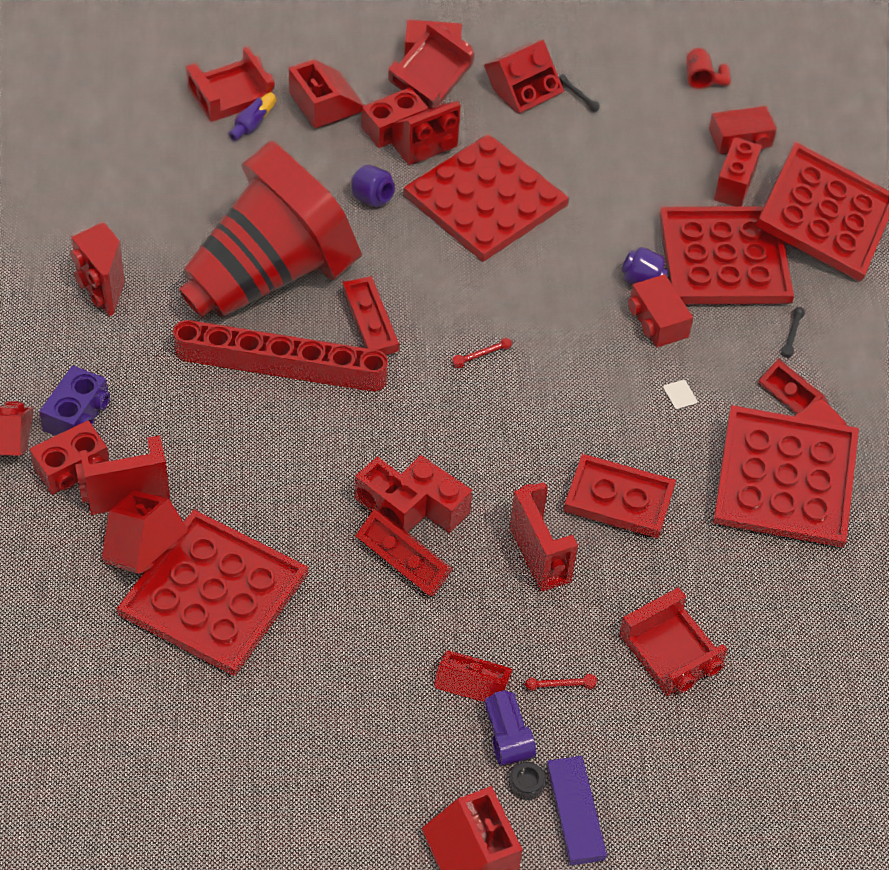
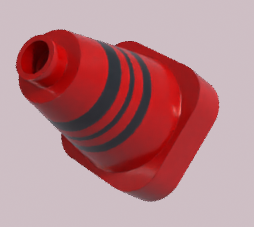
M269 141L241 164L249 185L183 268L184 274L189 281L181 286L178 291L191 309L201 318L213 309L220 316L224 317L316 269L330 280H335L362 257L349 221L335 198L316 178L274 141Z

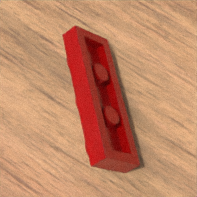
M372 276L342 282V291L364 347L381 351L385 355L399 352V342Z
M373 509L355 535L429 596H435L453 570L452 567L378 509Z

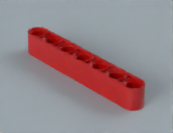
M192 320L181 321L173 329L175 354L180 360L185 362L365 391H379L387 384L388 358L383 352L378 350Z

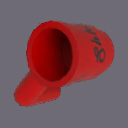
M695 48L688 52L685 65L688 84L692 88L704 89L712 84L721 86L731 84V76L727 64L719 65V73H715L711 57L706 50Z

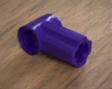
M505 690L485 698L484 705L493 731L492 742L498 764L504 766L535 758L536 746L531 729L524 725L515 693Z

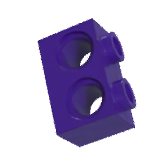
M72 365L39 411L43 431L56 436L88 420L93 426L94 419L100 410H105L110 401L106 378Z

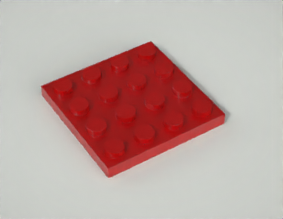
M490 134L477 140L406 185L403 189V196L482 262L568 206L569 200L567 195Z
M795 141L755 226L861 282L867 273L889 219V191Z
M764 206L660 207L659 218L668 279L684 304H792L794 292L784 241L755 226Z
M731 405L713 524L844 548L847 542L859 428Z
M193 509L184 521L189 531L180 538L179 543L175 547L166 550L155 560V564L143 573L117 607L118 616L236 676L309 574L308 566Z

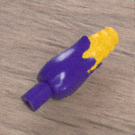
M269 92L265 96L257 98L249 107L239 113L234 121L235 127L228 133L230 139L236 142L243 134L253 133L268 115L269 111L272 110L277 101L276 96Z

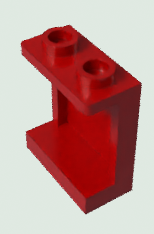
M429 21L426 24V32L401 62L394 61L388 68V81L400 90L411 87L428 109L441 104L474 64V51L466 41H459L453 37L445 26L441 24L436 25L434 22Z
M249 47L242 49L243 59L241 61L205 73L201 71L197 63L186 66L187 87L210 122L241 113L257 98H261L269 92L272 93V89L275 88L272 75L269 72H265L259 56H254Z
M160 435L147 438L149 454L90 464L87 450L80 451L82 463L75 464L82 504L89 502L91 515L109 512L133 490L171 500L166 459Z
M545 482L535 485L527 484L514 491L509 528L540 592L572 582L578 544L573 534L553 540L543 520L548 490Z
M679 587L624 616L619 636L667 697L677 691L680 693L686 692L700 678L706 675L712 677L720 672L725 665L724 661L728 651L724 644L715 647L685 610L684 605L687 596Z

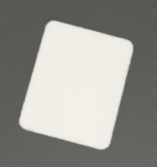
M685 380L663 386L675 409L698 402Z

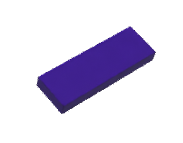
M583 756L548 760L546 768L569 866L605 861L607 853Z

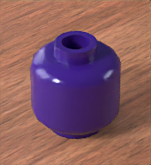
M364 165L352 176L351 192L353 197L362 203L372 207H380L390 201L394 195V180L392 175L386 170L373 165Z
M639 247L635 251L630 250L621 267L625 282L631 285L664 274L667 275L668 270L664 269V257L645 247Z

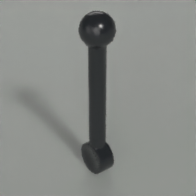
M564 74L558 76L562 86L568 87L586 102L592 112L599 111V102L588 98L570 83Z
M801 307L793 310L794 320L787 344L781 349V355L785 358H791L794 353V348L792 347L800 319L805 315V310Z

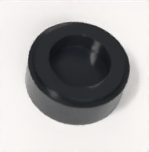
M521 762L513 767L509 778V788L516 797L522 800H533L543 793L546 775L539 765L533 762Z

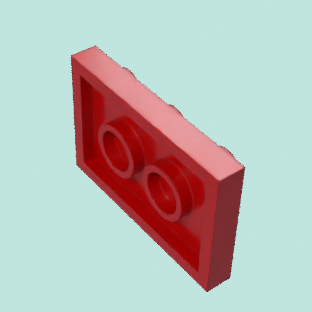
M582 453L563 511L659 539L676 480Z

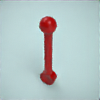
M503 338L498 344L466 356L455 355L452 358V365L455 368H462L467 361L499 349L507 350L511 348L512 341L509 338Z
M587 674L582 679L536 680L530 677L525 681V688L528 691H535L538 687L583 685L586 689H593L597 684V678L593 674Z

